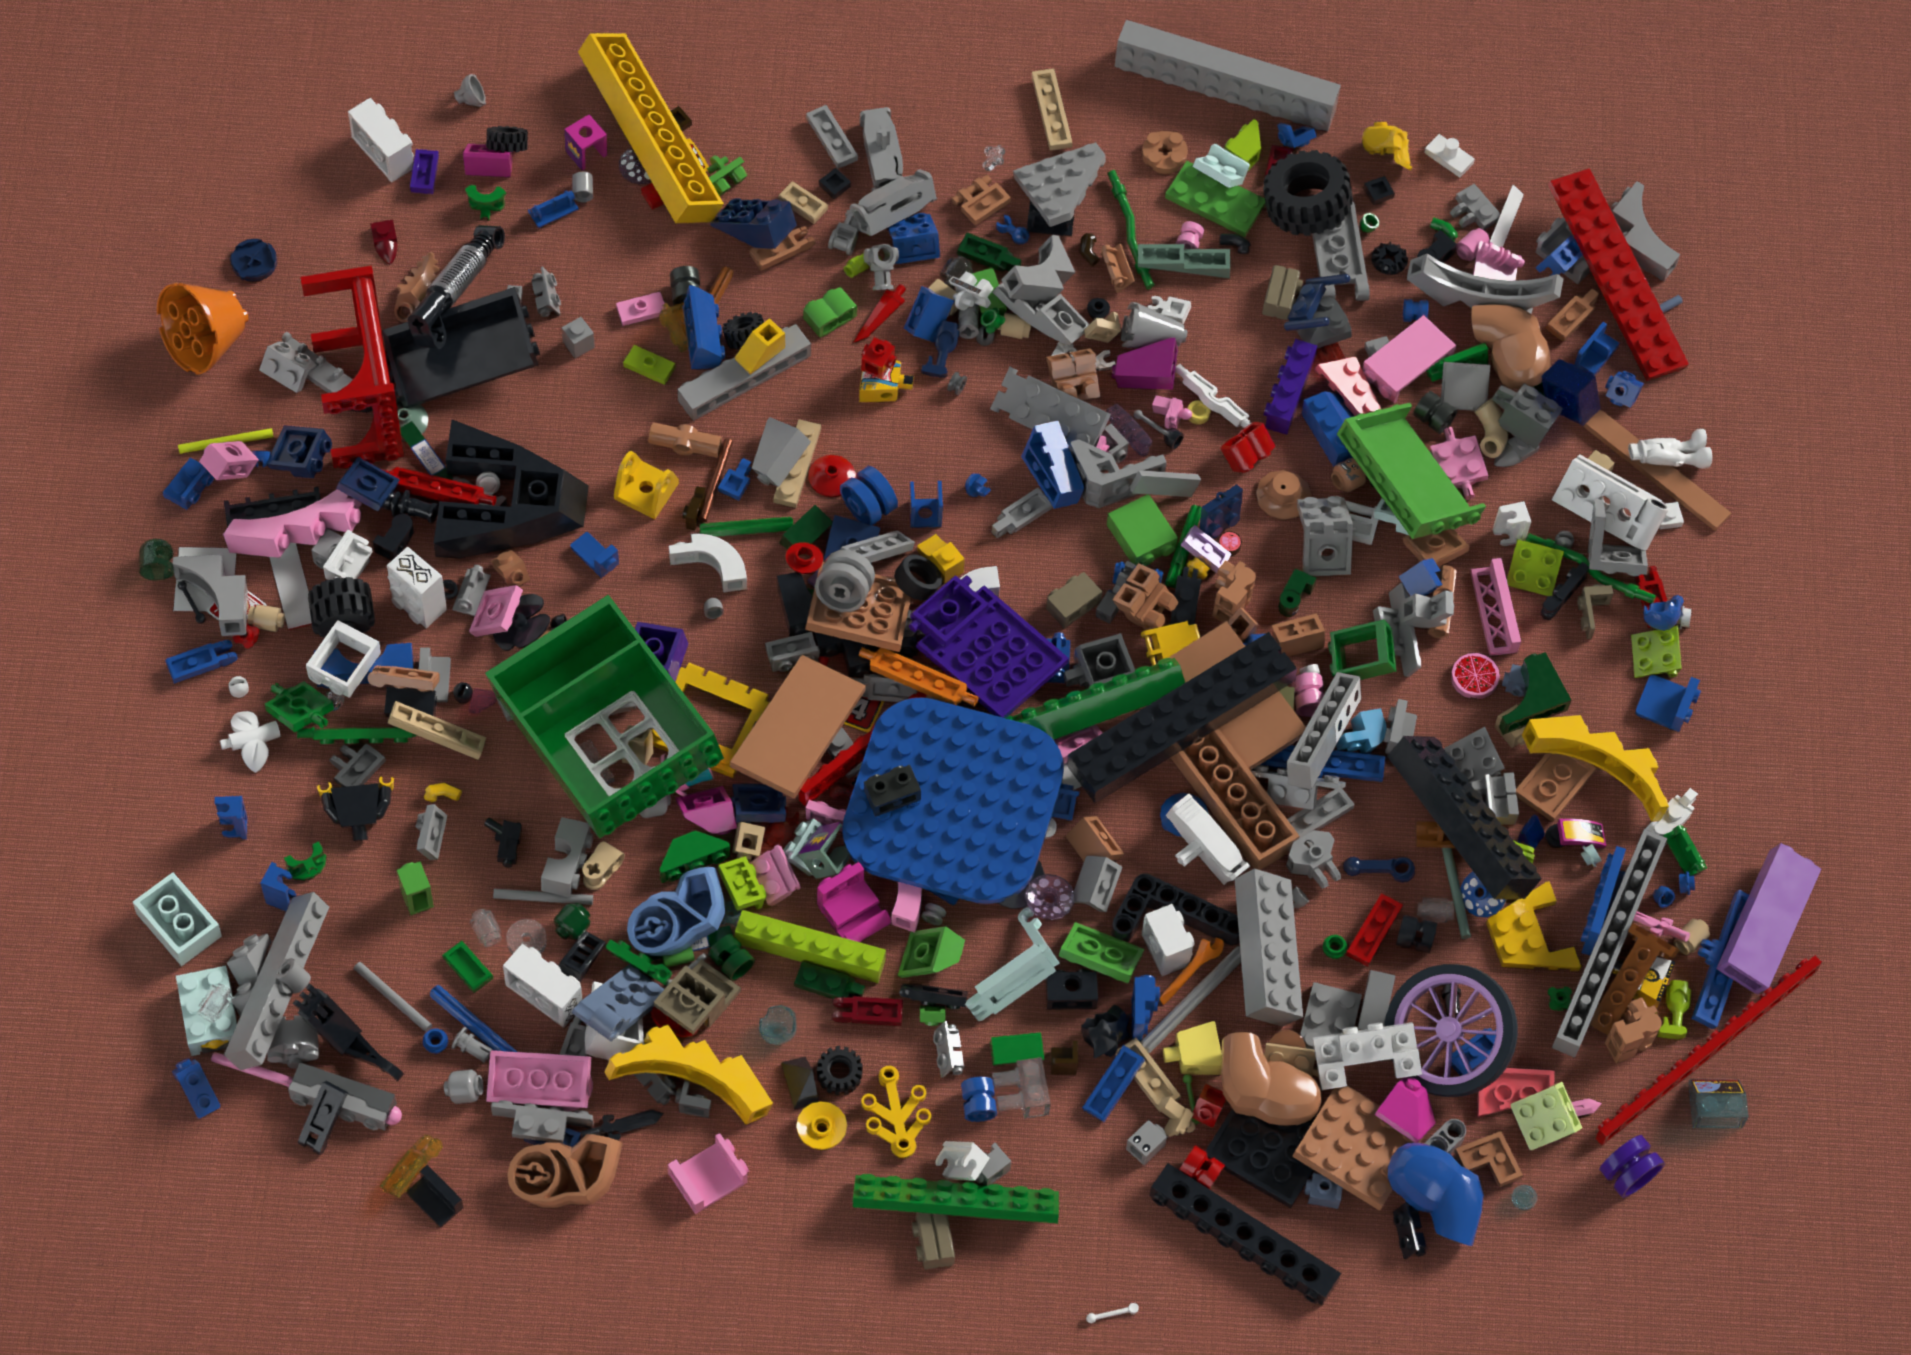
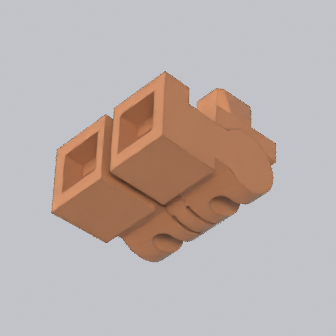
M1090 348L1070 352V356L1064 353L1046 357L1052 387L1080 400L1100 397L1095 366L1096 355Z
M1225 560L1217 571L1219 577L1215 582V587L1219 590L1216 594L1212 616L1223 623L1228 622L1240 607L1244 609L1251 602L1256 575L1252 569L1245 567L1246 564L1241 561L1235 566Z
M1138 563L1127 578L1129 585L1124 583L1112 600L1119 610L1125 613V617L1135 625L1146 630H1150L1151 627H1162L1165 623V617L1161 613L1165 608L1170 611L1174 610L1178 601L1168 591L1166 586L1159 582L1158 578L1160 576L1157 571Z
M1643 998L1636 999L1628 1004L1629 1010L1623 1015L1625 1022L1623 1020L1615 1022L1605 1041V1045L1616 1064L1635 1057L1638 1050H1648L1661 1027V1019L1657 1015L1658 1011L1655 1005L1648 1008Z

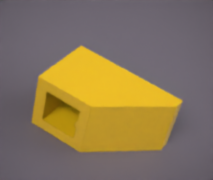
M769 318L751 332L735 356V360L751 375L785 349V332Z

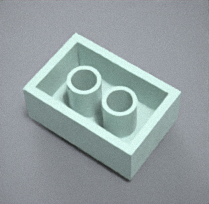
M173 872L133 901L136 914L181 966L222 937L219 924Z

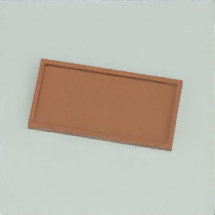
M1226 621L1168 658H1175L1181 666L1185 682L1242 649L1245 645ZM1278 691L1218 729L1249 770H1252L1298 741L1306 726Z
M801 655L730 761V767L795 799L864 694L866 685Z

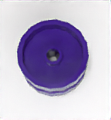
M1642 1135L1632 1138L1619 1147L1599 1168L1608 1181L1617 1179L1614 1188L1622 1198H1626L1644 1187L1666 1164L1656 1152L1648 1154L1651 1145Z

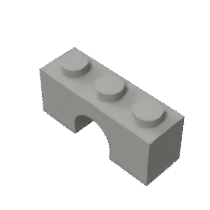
M561 817L555 835V850L564 852L568 856L564 859H547L541 877V891L571 897L573 889L578 888L580 882V875L578 873L580 868L583 869V865L587 860L585 851L586 848H591L594 834H590V825L588 823Z

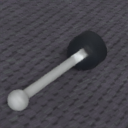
M1141 410L1134 412L1136 419L1143 420L1164 435L1165 444L1171 449H1176L1183 441L1184 434L1176 429L1166 431L1145 417Z

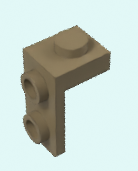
M1595 584L1584 587L1581 596H1578V609L1582 610L1583 613L1581 629L1586 632L1587 639H1592L1595 632L1592 606L1610 605L1613 596L1612 585Z

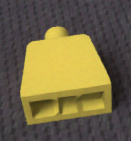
M1215 1021L1176 1033L1175 1046L1163 1048L1164 1062L1178 1061L1181 1074L1221 1075L1222 1053Z

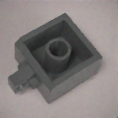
M1525 383L1518 392H1514L1501 385L1492 398L1505 410L1498 420L1500 426L1534 449L1539 446L1563 410L1554 400L1546 398L1535 388Z
M1121 633L1076 647L1074 653L1076 665L1073 666V669L1064 672L1063 679L1066 687L1080 684V686H1084L1085 690H1087L1095 683L1112 681V678L1117 675L1134 673L1135 668Z

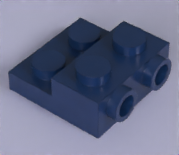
M284 425L266 464L273 470L290 471L294 477L314 479L316 473L321 472L323 468L322 460L325 453H329L330 449H332L331 438L324 429Z

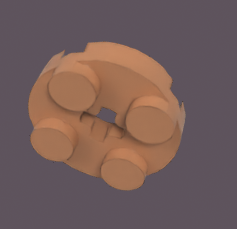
M1152 132L1148 134L1143 144L1142 158L1146 165L1148 163L1149 166L1153 167V171L1157 173H1174L1182 164H1185L1188 148L1183 140V136L1178 132ZM1166 149L1170 152H1168V155H1163V152L1159 151Z

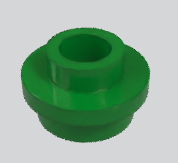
M1330 935L1323 942V952L1329 958L1339 959L1346 954L1347 942L1340 935ZM1336 945L1339 950H1332L1330 946Z

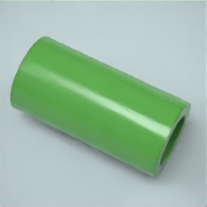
M691 946L674 955L662 956L664 965L667 968L695 961Z

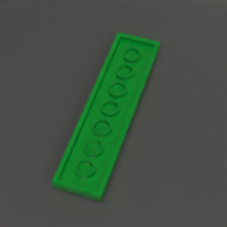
M872 1174L855 1175L852 1207L1058 1224L1059 1191L1049 1188L1036 1190L1028 1189L1024 1186L1011 1188L1003 1187L999 1184L986 1186L977 1185L973 1182L961 1184L952 1183L948 1180L936 1182L926 1181L923 1178L911 1180L901 1179L897 1176L875 1177Z

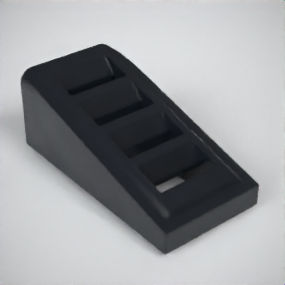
M585 931L559 963L561 972L566 976L571 975L581 982L601 953L606 942ZM585 942L590 946L594 947L595 949L592 950L591 948L583 945V943Z

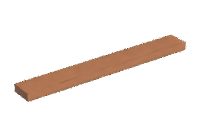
M1587 399L1573 412L1572 418L1711 529L1716 531L1730 518V511L1673 466L1644 464L1640 460H1631L1628 445L1638 443L1639 439Z

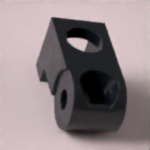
M1439 230L1433 236L1432 245L1428 249L1420 250L1417 257L1429 254L1438 261L1445 263L1455 254L1457 244Z
M406 514L396 515L392 519V526L384 537L377 535L374 539V552L391 561L405 549L414 534L411 517Z

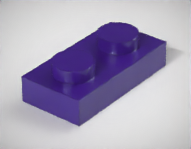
M416 149L410 192L434 193L439 151Z

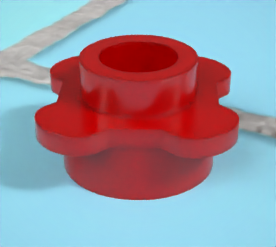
M246 623L247 637H244V635H234L232 639L234 643H241L246 649H250L258 640L259 628L256 626L251 627Z

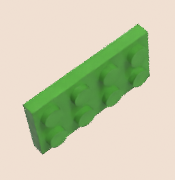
M1186 161L1165 193L1166 199L1243 237H1246L1266 205L1265 198L1240 186L1228 188L1194 168L1193 163Z

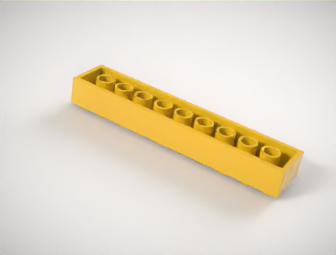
M590 33L578 53L675 223L711 222L724 203L628 37L624 33Z

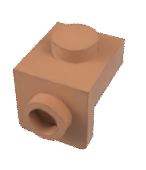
M512 550L503 552L497 558L491 560L493 568L504 578L507 587L520 586L530 580L523 560Z

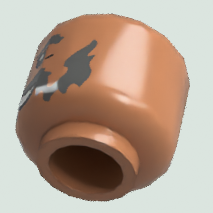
M1349 458L1334 466L1331 480L1338 490L1351 492L1365 484L1366 475L1355 459Z

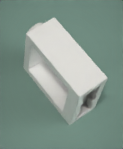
M337 620L306 664L309 679L320 685L322 683L328 686L337 695L343 694L350 698L381 654L379 641ZM339 642L365 654L347 682L321 669Z

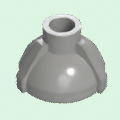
M475 74L466 76L461 83L460 89L454 92L457 102L459 104L465 102L467 105L480 107L485 105V93Z

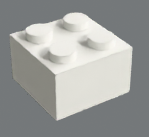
M1173 904L1145 914L1141 935L1161 976L1185 968L1190 963L1191 956L1193 955V946H1195L1191 933H1186L1182 914L1180 911L1175 910Z

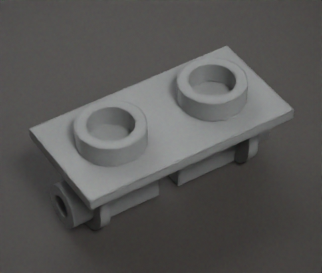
M541 267L542 274H534L531 280L534 295L543 294L535 298L537 311L542 317L549 316L552 311L560 316L559 306L561 301L555 290L557 281L552 273Z
M474 565V567L467 569L452 608L453 611L471 616L476 615L491 575L483 572L482 566Z
M944 1021L934 1031L933 1036L934 1044L937 1047V1066L940 1068L941 1078H944L950 1071L953 1072V1075H960L965 1068L962 1051H953V1049L961 1047L959 1030L956 1029L955 1025H947V1021Z

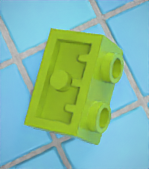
M746 856L718 865L717 870L737 911L754 905L757 910L763 907L766 891L762 884L759 885L756 879V870L753 864H749Z

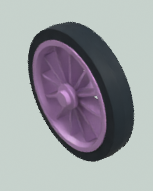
M1436 965L1414 974L1395 993L1386 1014L1384 1027L1407 1023L1412 1007H1415L1437 1022L1436 1027L1414 1026V1030L1436 1031L1437 1034L1417 1044L1418 1050L1441 1039L1424 1066L1421 1067L1422 1075L1410 1076L1418 1080L1421 1086L1427 1089L1429 1094L1442 1097L1470 1095L1491 1085L1505 1071L1513 1057L1517 1044V1018L1509 997L1502 987L1489 975L1466 965ZM1444 984H1452L1449 1017L1446 1016L1434 990L1435 987ZM1457 984L1474 988L1475 990L1455 1018ZM1427 991H1430L1442 1016L1440 1020L1415 1004ZM1479 993H1481L1491 1008L1461 1022ZM1494 1013L1496 1032L1463 1029V1027ZM1464 1033L1496 1035L1490 1054H1487L1465 1039ZM1459 1040H1463L1487 1057L1473 1071ZM1447 1042L1444 1077L1432 1075L1427 1071ZM1454 1042L1468 1074L1450 1078Z

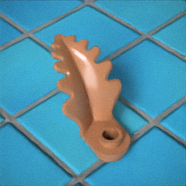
M429 252L427 256H422L423 262H417L418 269H411L414 276L404 277L407 284H399L397 286L400 293L397 297L394 313L396 318L402 323L408 322V317L424 299L428 287L438 276L434 273L439 272L440 268L434 265L438 263V260L434 258L433 252ZM405 307L409 308V315H406L404 313Z

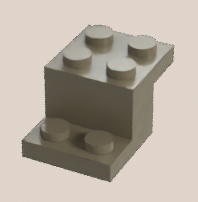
M701 959L693 970L685 965L654 1001V1006L694 1035L702 1024L709 1028L741 992V987Z

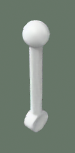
M1131 1303L1127 1308L1096 1315L1090 1313L1087 1315L1086 1320L1089 1323H1094L1098 1319L1128 1312L1136 1314L1139 1307L1136 1303Z

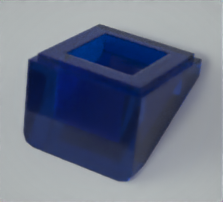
M1535 814L1528 820L1518 837V843L1528 845L1534 849L1545 836V831L1538 816Z

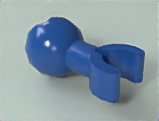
M1004 216L1005 225L999 222L996 223L997 230L1001 233L1008 232L1011 234L1016 244L1023 245L1029 240V231L1024 227H1015L1009 216Z

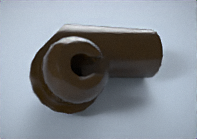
M1086 233L1080 239L1079 253L1091 266H1095L1100 261V258L1092 251L1095 245L1094 242H1097L1094 234Z

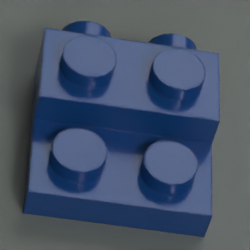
M1151 975L1135 977L1131 996V1040L1137 1038L1139 1042L1142 1041L1143 1034L1147 1035L1150 1020H1152L1153 1012L1158 1010V1002L1160 1000V987H1155V978Z

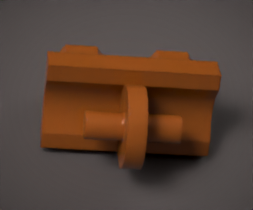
M1416 822V847L1455 848L1437 822Z

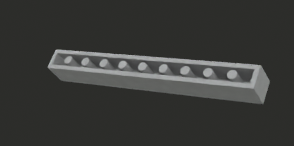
M1646 829L1643 830L1553 1043V1049L1574 1058L1576 1057L1667 838Z

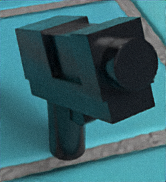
M489 817L485 821L484 826L495 832V841L500 842L497 862H502L504 867L511 868L513 864L516 865L518 844L520 845L522 825L520 822L514 823L504 820L502 826Z

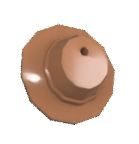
M1286 470L1268 473L1260 480L1256 491L1259 507L1268 516L1280 520L1298 517L1297 499H1305L1312 496L1308 483L1298 474Z

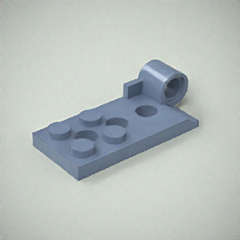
M629 964L582 999L571 1013L612 1042L652 1011L654 1001L664 989Z

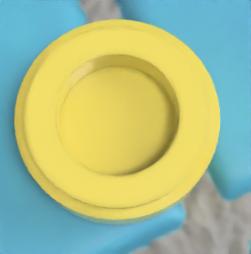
M1196 400L1189 404L1187 409L1192 412V417L1188 419L1190 422L1200 425L1209 420L1211 410L1201 400Z

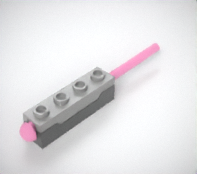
M213 1053L212 1062L239 1070L223 1054ZM299 1063L294 1077L259 1066L239 1070L287 1086L292 1101L301 1106H306L307 1104L313 1106L322 1082L327 1080L348 1091L339 1113L340 1118L348 1122H354V1120L361 1122L365 1127L372 1130H377L378 1128L386 1130L387 1125H396L402 1118L401 1110L396 1107L395 1094L303 1063Z

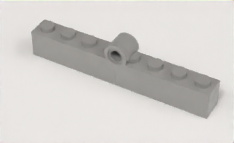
M314 892L292 898L224 1056L239 1070L263 1064L292 994L301 992L310 982L311 976L304 969V965L329 909V906Z

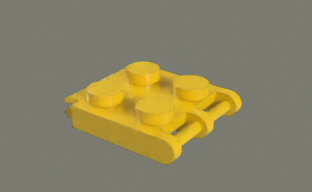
M1188 621L1141 632V636L1145 638L1148 649L1146 655L1147 658H1150L1152 666L1156 665L1155 657L1157 661L1168 658L1200 638L1197 624L1188 625ZM1149 637H1151V639H1152V645H1153V647H1154V650H1152V646H1151V642H1150V638H1149Z

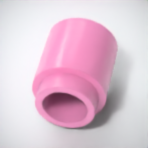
M1480 228L1471 230L1457 243L1458 256L1463 260L1472 261L1477 255L1479 241L1486 243L1490 241L1488 234Z

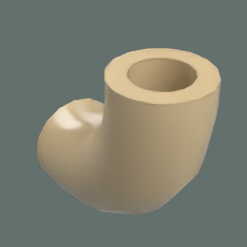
M1490 399L1477 408L1475 414L1480 419L1485 430V437L1480 443V449L1485 456L1496 458L1505 449L1508 442V431L1502 428L1498 421L1503 414L1497 403Z

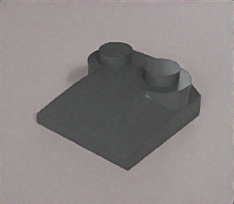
M1330 297L1321 299L1313 318L1327 317L1330 321L1328 326L1296 330L1303 341L1317 345V348L1352 337V330L1346 314L1338 302Z

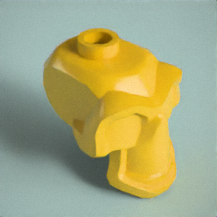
M1374 122V126L1367 127L1364 130L1362 144L1366 152L1372 155L1374 153H1381V155H1385V153L1394 154V161L1397 164L1412 170L1408 152V132L1402 131V129L1395 126H1387V122Z

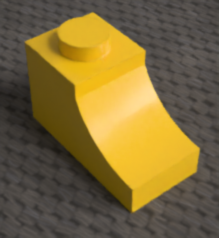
M935 534L917 545L918 553L936 565L941 573L944 584L955 575L959 576L964 573L965 559L951 542L947 544Z

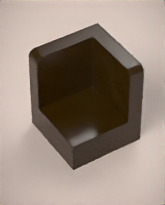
M1072 1041L1071 1048L1051 1047V1075H1076L1078 1067V1041Z

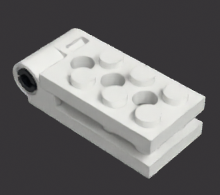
M1578 455L1577 458H1574L1552 500L1591 522L1594 499L1604 500L1603 496L1607 497L1610 500V504L1604 501L1606 514L1604 530L1638 549L1647 550L1669 507L1659 498L1584 456ZM1583 485H1586L1589 488L1590 493L1586 492L1583 489ZM1624 508H1627L1630 511L1631 516L1627 515L1624 512Z

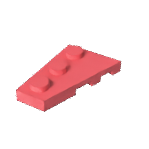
M1506 1068L1496 1081L1483 1090L1478 1091L1477 1118L1511 1109L1510 1105L1551 1087L1554 1085L1555 1070Z

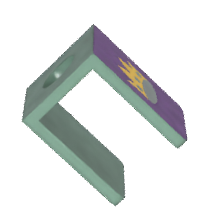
M840 822L819 826L798 853L816 879L838 875L851 857L845 846L834 848L829 856L824 851L842 827ZM813 859L820 860L823 863L821 867L817 866Z

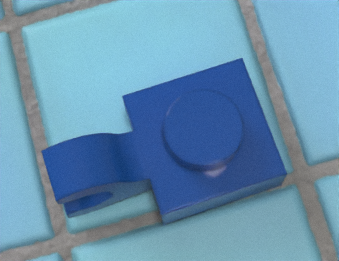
M742 458L736 471L728 469L718 486V492L740 501L750 484V478L747 476L752 469L750 467L751 461Z

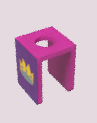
M590 114L565 128V151L582 171L586 169L585 149L593 145L603 158L607 156V134ZM587 128V137L580 136L579 131Z

